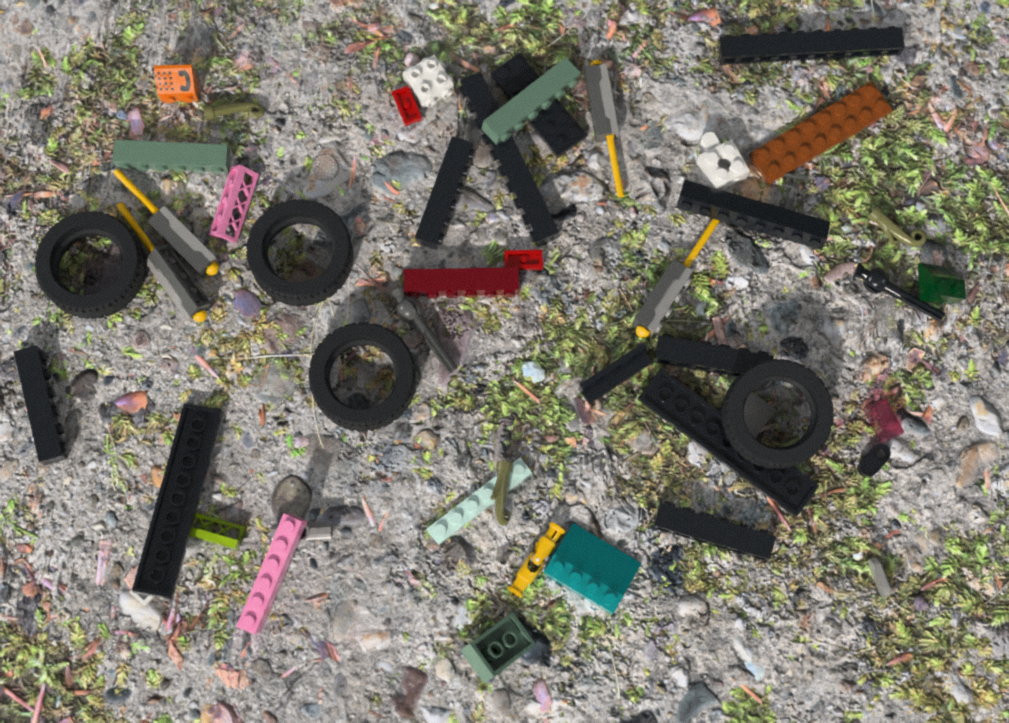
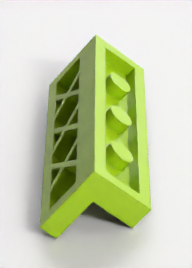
M196 513L195 517L199 518L203 525L198 528L192 527L190 537L239 550L246 529L245 526ZM212 523H218L221 531L216 534L211 533L207 526ZM232 528L239 529L237 540L229 538L226 531Z

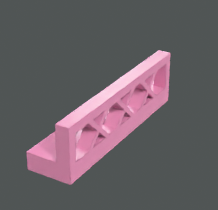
M242 165L230 168L208 236L224 238L232 243H237L259 176L258 173ZM245 173L252 176L248 185L245 184L243 179ZM243 190L245 200L240 203L238 193ZM236 207L240 213L238 219H234L232 214L233 209ZM231 224L234 229L233 236L225 234L227 227Z

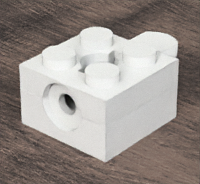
M714 132L705 133L700 141L704 153L698 156L696 164L708 186L724 190L746 180L750 170L733 140L721 144Z

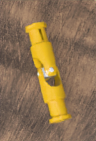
M550 522L549 529L536 543L534 552L529 554L517 572V577L512 585L507 587L510 592L520 598L523 597L522 593L528 584L533 582L543 567L544 558L552 553L556 547L555 543L561 534L565 533L563 528L553 522ZM529 560L533 565L539 566L534 572H530L527 567Z

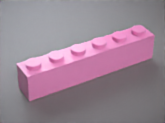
M291 513L283 514L236 627L254 635L262 631L307 520Z

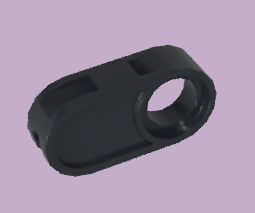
M885 444L874 446L858 464V473L864 478H870L875 475L890 458V448ZM876 449H883L886 453L885 458H878L876 456Z

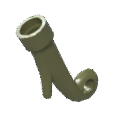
M236 96L218 105L203 106L206 121L242 111H248L251 118L259 119L265 114V109L256 102H237L240 100V96Z
M878 206L867 216L872 222H876L881 227L891 245L895 244L893 236L911 247H919L926 242L927 236L922 229H914L910 236H908ZM915 234L920 235V240H915Z
M497 461V479L490 497L491 500H495V516L501 526L507 525L511 518L509 510L504 508L509 475L512 472L513 464L508 461Z

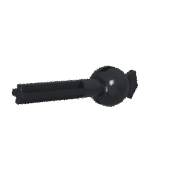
M859 262L853 271V277L863 279V285L870 293L879 294L884 291L939 322L945 316L944 312L924 301H920L919 298L890 282L888 273L882 268L876 267L868 270Z

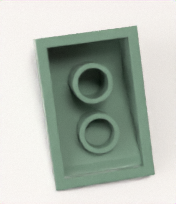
M511 612L460 651L485 684L533 648L536 643L515 614Z

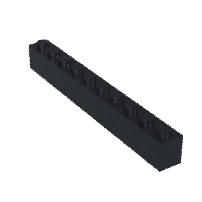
M888 26L886 28L870 27L868 29L852 28L850 30L833 29L831 31L815 30L813 32L797 31L795 33L779 32L777 34L760 33L759 35H724L719 37L717 43L719 65L901 55L905 48L902 27Z
M481 71L461 79L459 92L462 98H466L468 102L466 106L469 113H473L476 118L474 123L477 129H481L483 133L481 136L484 144L489 145L491 149L489 153L493 162L496 161L498 164L497 170L500 177H504L507 182L505 187L508 193H512L514 197L513 204L516 210L520 209L522 213L520 217L524 226H528L530 230L528 234L531 241L536 242L539 247L557 239L559 231L512 135L507 141H501L496 145L482 130L483 121L499 108Z

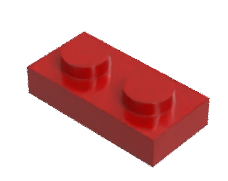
M409 86L391 92L405 127L422 121V116Z
M504 250L505 268L519 267V270H543L542 250Z

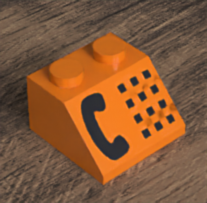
M192 64L154 65L157 94L161 102L174 103V101L191 103L198 101L199 80Z

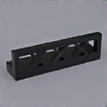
M644 343L579 384L578 390L588 405L653 363L646 353L647 347Z

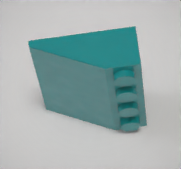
M573 523L543 574L608 614L613 615L642 563Z

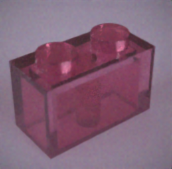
M887 398L870 404L863 410L880 444L891 441L904 433Z

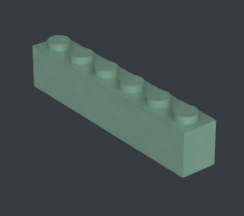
M565 57L483 121L482 130L496 145L501 141H507L512 132L521 130L526 121L535 119L540 110H546L550 107L552 101L556 98L560 99L567 89H573L579 83L578 79L581 72Z
M115 140L112 161L121 170L137 168L140 171L155 169L159 172L174 170L179 173L193 171L199 174L204 172L223 174V172L229 173L230 149L228 145Z

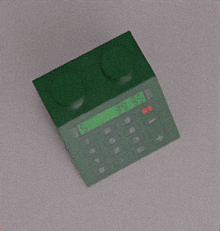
M918 263L920 301L952 305L966 299L965 280L951 267Z

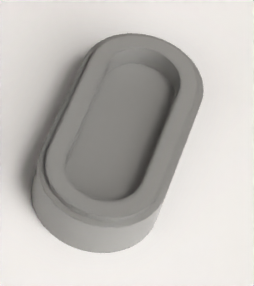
M877 557L869 559L868 565L879 594L882 597L891 595V588L880 560Z

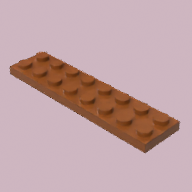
M871 81L752 151L749 157L767 183L771 185L783 178L786 173L795 171L889 115L893 109Z

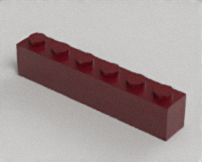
M519 267L404 269V294L407 297H415L417 299L420 296H427L429 299L446 296L453 299L458 296L476 298L479 295H485L486 298H494L496 295H504V297L511 298L519 295Z

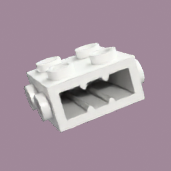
M435 55L425 57L420 63L407 67L403 72V79L406 85L410 87L413 96L422 109L432 107L438 100L448 98L454 92L455 81L451 74L447 75L444 63L441 59L438 60Z

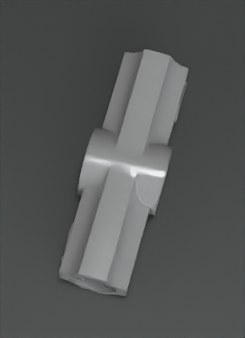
M332 522L306 523V535L301 537L299 541L332 540ZM272 524V527H271V539H272V540H273V537H274V535H275V533H276V530H277L279 524Z

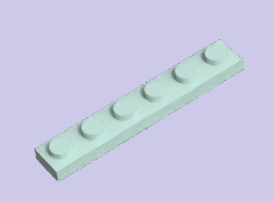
M521 458L512 464L507 493L532 474ZM497 475L426 529L438 546L495 503V500H491L490 497L495 488Z

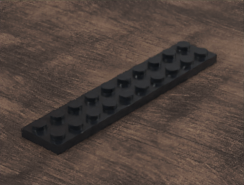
M663 369L658 371L637 399L795 518L819 487L817 483L794 466L783 469L764 468L740 456L739 452L734 450L726 437L725 429L722 425V413Z
M183 404L132 587L133 593L170 600L174 598L223 415L221 409Z

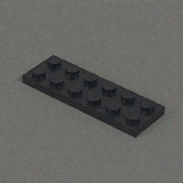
M521 53L491 72L492 79L509 100L539 78V75ZM557 98L552 101L549 108L540 110L535 119L527 121L557 159L587 138V134Z

